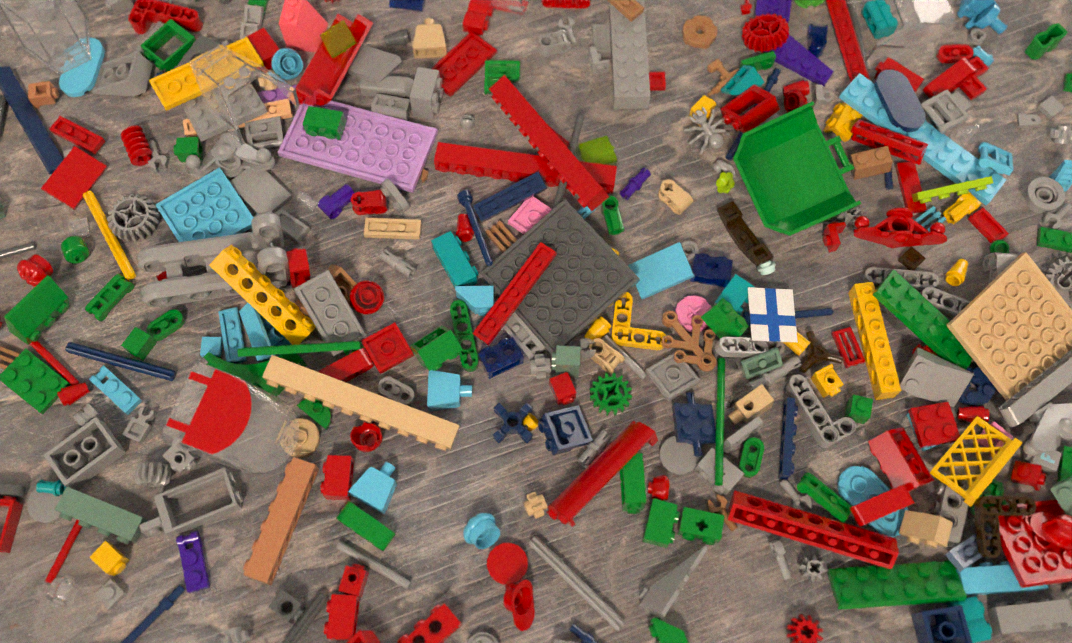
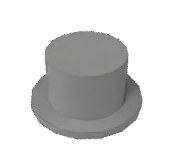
M1036 178L1027 187L1025 202L1027 207L1035 213L1055 210L1065 200L1063 187L1052 178Z

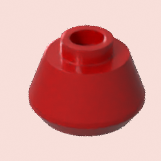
M797 90L790 91L784 99V107L787 113L807 104L806 96Z
M666 475L656 476L652 478V481H648L647 493L651 494V498L662 501L668 500L669 478Z

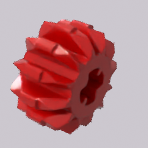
M800 614L798 619L793 617L791 619L793 625L788 624L786 627L792 631V633L786 634L787 638L793 637L794 639L790 643H818L817 641H823V637L818 635V633L823 632V628L817 629L816 626L819 624V621L815 620L812 622L811 615H807L805 618L803 614ZM801 631H808V635H802Z

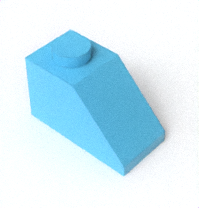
M455 286L456 297L466 303V306L474 314L486 316L494 305V286Z

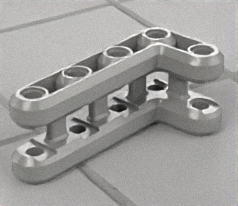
M260 212L251 221L252 232L143 248L137 254L138 267L144 272L166 271L167 279L145 284L141 289L142 301L150 307H164L240 295L209 266L222 250L230 245L238 248L242 255L248 261L254 263L256 269L267 276L277 289L285 287L290 281L287 253L283 249L284 239L280 217L273 212ZM206 265L207 273L190 277L183 276L182 269Z

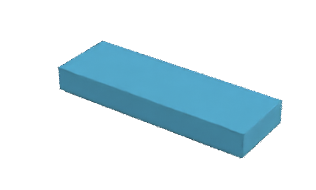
M238 307L218 311L226 361L234 364L246 362L247 356L238 357L237 355L238 348H245Z

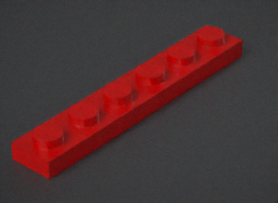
M826 0L850 82L859 73L870 79L846 0Z
M542 242L539 243L472 334L488 346L491 344L557 255L556 251Z

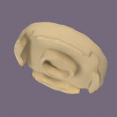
M303 418L288 422L289 424L283 427L279 437L280 445L285 453L295 458L308 457L314 453L321 439L316 425L310 420Z

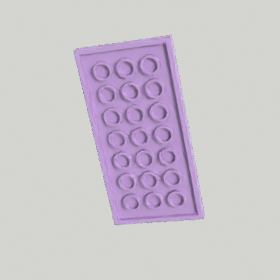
M330 101L326 105L312 107L343 111L347 122L342 138L340 140L328 139L322 136L313 137L306 134L302 125L307 108L311 105L300 104L279 148V156L379 184L389 179L397 189L414 192L438 134L436 128Z

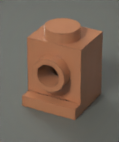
M50 81L28 84V99L36 109L43 105L56 104L59 92Z

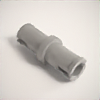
M387 249L380 254L379 259L392 266L391 268L394 271L401 272L409 279L414 276L416 268L404 262L402 257L395 256Z
M602 430L596 439L587 445L588 448L577 459L578 463L582 462L581 466L586 468L602 452L601 450L609 440L612 439L610 434L606 436L607 432Z

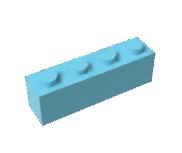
M1008 561L1000 562L999 566H993L992 562L980 563V567H972L971 564L961 572L956 569L967 596L1034 592L1049 589L1048 585L1021 588Z

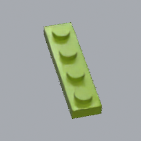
M992 176L918 192L912 195L913 202L920 201V204L931 202V198L938 197L941 200L949 198L950 194L956 192L957 196L969 193L968 190L974 188L976 192L985 190L987 185L993 184Z

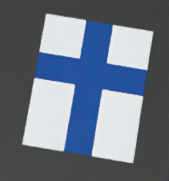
M748 287L752 341L798 343L793 290Z

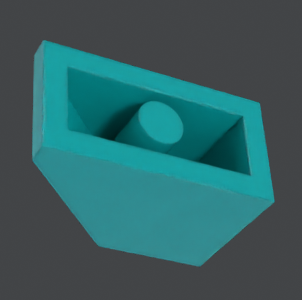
M743 65L720 91L729 95H740L753 85L761 87L764 80L754 67Z

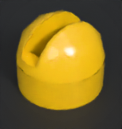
M529 413L523 419V427L527 425V430L533 431L538 427L539 420Z

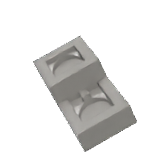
M245 4L244 22H241L240 39L261 29L264 7Z

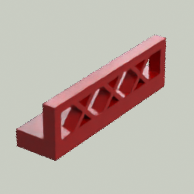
M860 119L851 129L853 133L851 140L874 149L888 146L891 155L918 165L922 163L928 147L927 143Z

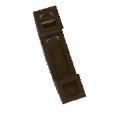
M733 201L717 208L719 217L727 232L742 253L753 264L759 266L774 258L764 242L760 244L742 219V212Z

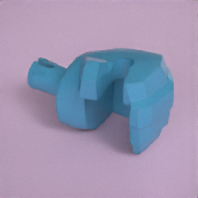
M995 0L961 1L957 15L960 19L963 16L969 18L965 25L967 29L974 27L984 29L989 25L1000 35L1007 28V25L997 17L1001 9Z

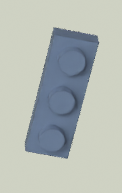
M988 525L984 528V530L987 533H989L991 531V528ZM976 534L945 554L959 572L982 557L978 552ZM987 546V551H991L992 546Z

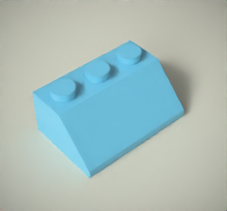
M249 303L239 311L252 347L292 345ZM276 306L277 309L282 312L281 308L279 306ZM272 355L256 356L257 361H268Z

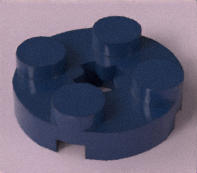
M967 368L966 370L974 373L958 401L962 404L971 405L970 407L982 406L994 395V385L980 368ZM970 383L977 387V392L969 389Z

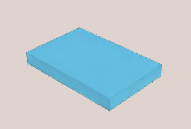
M680 242L628 265L640 278L636 287L642 300L695 277Z

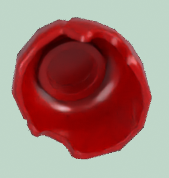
M364 422L361 426H354L352 428L350 438L352 444L359 451L371 452L381 445L383 435L381 429L376 424Z

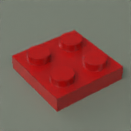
M395 322L361 340L379 374L414 356Z
M949 402L914 407L908 410L920 448L953 443L960 437Z

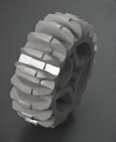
M130 193L128 198L123 196L121 201L116 199L117 204L111 205L113 210L108 211L109 217H107V221L112 233L118 236L119 239H125L128 242L132 239L137 242L138 238L144 240L146 234L151 236L150 231H156L154 225L159 224L157 219L160 216L155 203L145 195L141 196L138 193L136 196ZM142 208L146 209V215L142 214ZM121 221H125V227L121 226Z

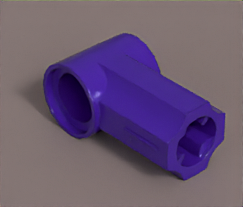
M345 184L331 196L326 195L322 197L318 202V207L330 219H335L342 212V208L351 202V196L354 194V191L349 185Z

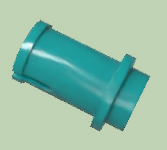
M39 480L36 485L38 493H49L54 496L62 495L66 489L61 480L56 482Z

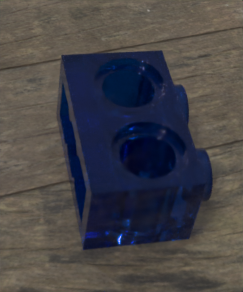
M513 337L510 339L504 338L497 345L485 347L478 353L479 361L489 379L524 363V356ZM506 350L514 351L512 355L504 354ZM489 358H495L497 360L493 364H489L486 362Z

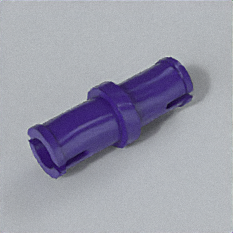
M642 168L635 177L629 179V183L620 191L623 199L629 200L636 190L642 188V184L651 176L648 169L644 172L645 168Z

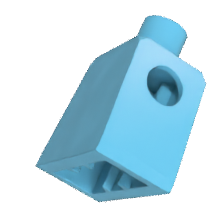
M429 371L427 398L429 412L460 407L461 397H472V385H461L460 375L441 371Z
M388 462L383 464L380 471L369 467L352 486L349 493L354 498L385 514L397 486L396 481L390 477L395 467Z

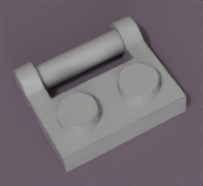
M948 90L921 104L923 110L938 126V131L941 134L946 133L969 118L968 113ZM934 105L947 120V123L943 122L931 106Z
M280 116L245 123L247 144L256 150L281 146L284 134ZM278 137L276 140L254 143V140Z

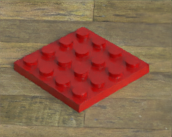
M1057 499L1035 502V513L1045 512L1055 516L1065 514ZM1016 504L1017 508L1027 509L1025 504ZM1001 505L1003 511L1007 512L1009 505ZM1032 515L998 516L1001 547L1021 588L1072 581V550H1067L1038 537L1030 526Z

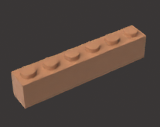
M293 457L292 461L286 465V475L284 480L278 484L276 499L270 503V513L267 520L265 519L262 522L260 528L262 532L259 539H256L253 543L251 558L245 562L243 568L245 572L243 575L272 586L319 472L316 464Z

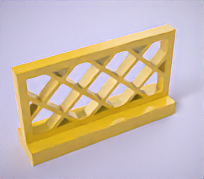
M977 416L934 466L930 474L965 498L964 503L971 507L1015 454L1022 442L1017 438L1011 440ZM978 424L984 428L985 434L976 435L975 425ZM991 438H998L1005 444L1003 447H993ZM972 439L974 448H964L963 440ZM977 439H987L989 447L979 448ZM975 452L977 461H967L965 453ZM980 452H990L992 460L982 461ZM961 453L963 462H952L951 454ZM954 466H964L966 475H955ZM969 466H979L980 475H970ZM940 467H949L951 476H944L937 470ZM967 479L969 488L966 491L958 486L957 480Z

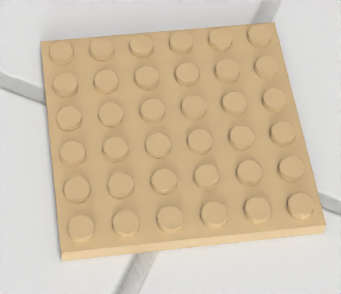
M1027 252L1021 253L946 325L1006 401L1072 349V310Z

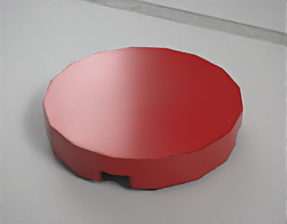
M502 543L490 551L487 558V569L490 577L499 584H515L520 582L525 576L528 569V559L525 551L520 546L513 543Z

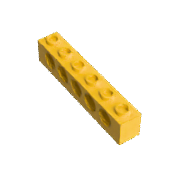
M232 245L228 246L209 264L215 272L292 345L300 344L316 328L311 318L305 316L299 310V307L285 296L282 290L277 289L267 276L260 273L256 269L255 264L248 261L238 248ZM276 306H279L282 312L279 311Z
M874 283L854 284L848 294L875 400L894 398L901 392V387L879 302L873 296L875 292Z

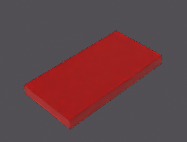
M471 31L431 69L439 70L440 78H442L441 88L444 89V93L452 97L485 65V60H490L497 54V49Z

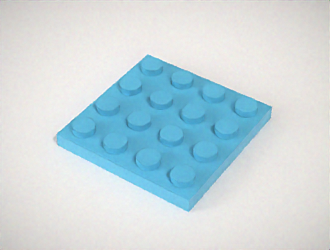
M220 167L155 204L179 242L241 234L252 228L251 221L253 216Z

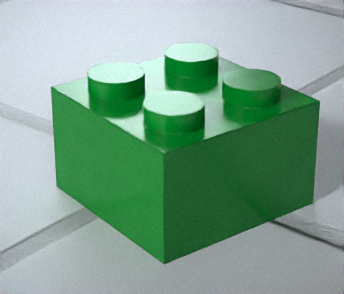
M443 325L410 345L420 364L429 371L439 369L444 361L456 358L459 355L458 352L463 350L451 329Z

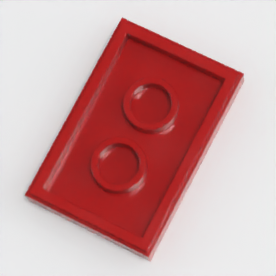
M74 146L41 189L75 210L84 199L83 194L91 190L105 172L107 166Z

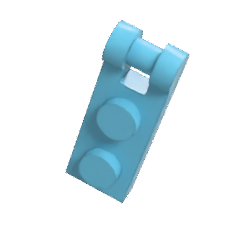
M103 365L99 369L100 372L95 376L92 375L89 380L122 411L129 415L142 400ZM107 376L109 379L103 384L101 381Z

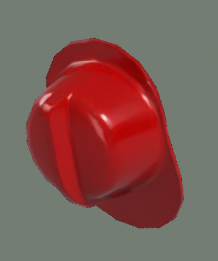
M1038 512L1032 515L1030 526L1038 537L1067 550H1072V516L1065 514L1055 516L1045 512Z
M527 579L520 581L518 584H506L503 597V605L506 610L512 613L514 624L520 631H527L531 627L535 616L533 586Z

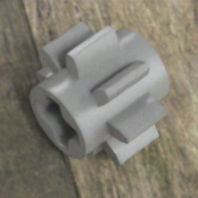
M1057 124V128H1051L1050 137L1054 138V143L1068 144L1069 140L1072 139V125Z
M856 207L839 215L837 220L845 222L846 225L850 224L852 227L855 219L859 217L861 209Z
M536 354L535 359L530 360L531 374H536L537 379L546 378V373H551L550 359L544 358V354Z
M815 555L811 558V561L805 557L803 559L805 565L798 567L803 572L801 578H809V583H812L814 578L818 581L822 580L823 578L820 574L827 572L822 566L824 561L816 560ZM812 566L816 568L814 572L809 570Z
M241 626L226 630V636L221 638L222 643H246L250 641L248 630L242 631Z

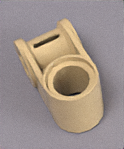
M668 179L661 183L658 197L674 213L682 214L693 203L691 195L680 188L674 181Z
M593 339L595 343L589 344L588 350H592L593 347L597 346L602 351L599 353L595 352L594 356L590 359L596 362L605 372L612 375L617 365L625 360L624 357L602 339Z

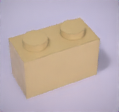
M905 510L899 534L906 537L907 542L916 545L923 542L924 545L932 548H937L938 545L947 547L953 523L942 516Z

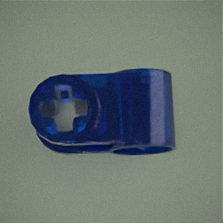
M809 24L807 32L808 51L818 58L822 56L827 44L828 25L822 27Z

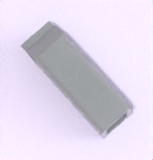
M387 75L376 84L361 78L360 91L362 96L375 97L376 94L410 99L414 80L409 77Z

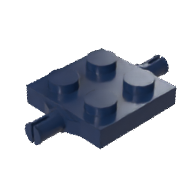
M687 392V403H674L672 406L676 443L693 445L694 456L698 455L699 457L703 455L701 445L716 443L712 404L695 403L694 392Z

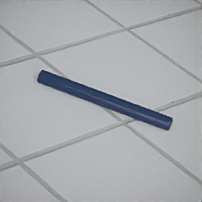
M68 342L65 350L70 354L161 379L173 381L176 376V372L172 369L77 343Z

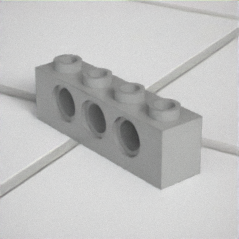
M954 466L955 475H966L964 466ZM969 466L970 475H975L977 467ZM949 467L941 468V474L951 476ZM967 479L957 480L958 486L966 491L969 488ZM940 482L936 489V494H938L937 501L934 502L931 512L934 515L945 517L953 523L947 544L948 547L953 548L960 544L968 505L964 503L965 498L943 482ZM947 498L952 500L953 507L948 504Z

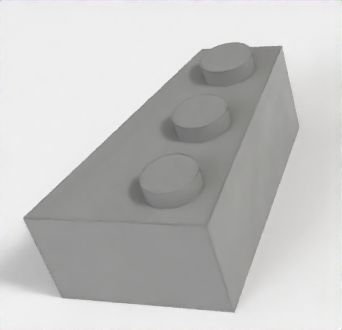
M1049 598L1037 599L1036 603H1029L1028 600L1016 601L1015 605L1009 606L1008 602L995 603L994 608L987 609L993 635L1048 631L1072 627V610L1069 599L1050 601Z

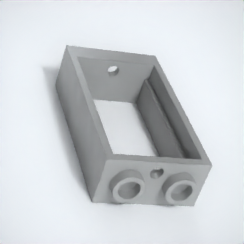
M222 468L155 495L154 499L165 534L174 537L241 510L240 502H243L240 491H236L234 484L237 483L234 473L226 468ZM225 480L232 504L177 526L170 501Z

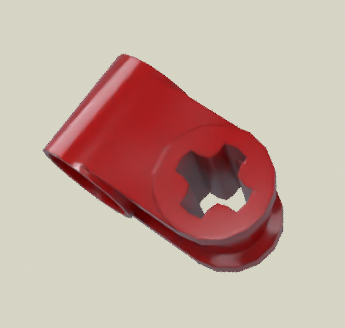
M381 190L356 192L351 196L353 212L357 215L383 214L387 211L386 196Z

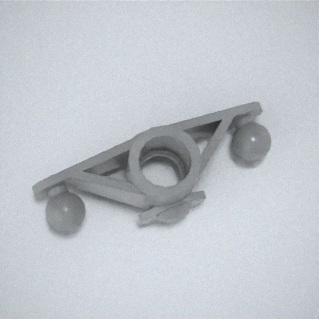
M224 133L203 160L200 161V158L196 155H190L186 158V165L189 167L190 174L195 177L202 178L219 167L226 177H235L241 174L244 169H251L256 173L271 169L275 165V159L271 156L268 149L261 148L257 151L246 144L238 134Z
M1050 402L1032 414L1028 420L1031 423L1033 434L1030 440L1023 444V450L1027 455L1035 456L1039 452L1055 451L1061 444V437L1071 440L1072 403L1053 404Z

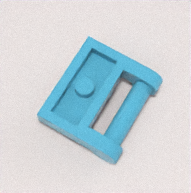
M987 142L979 144L978 150L981 155L979 158L980 167H990L999 174L1004 173L1008 176L1012 173V153Z

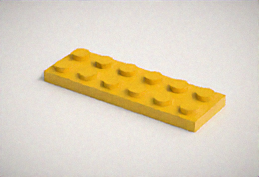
M245 37L152 78L149 82L167 111L263 68L264 65L249 39Z

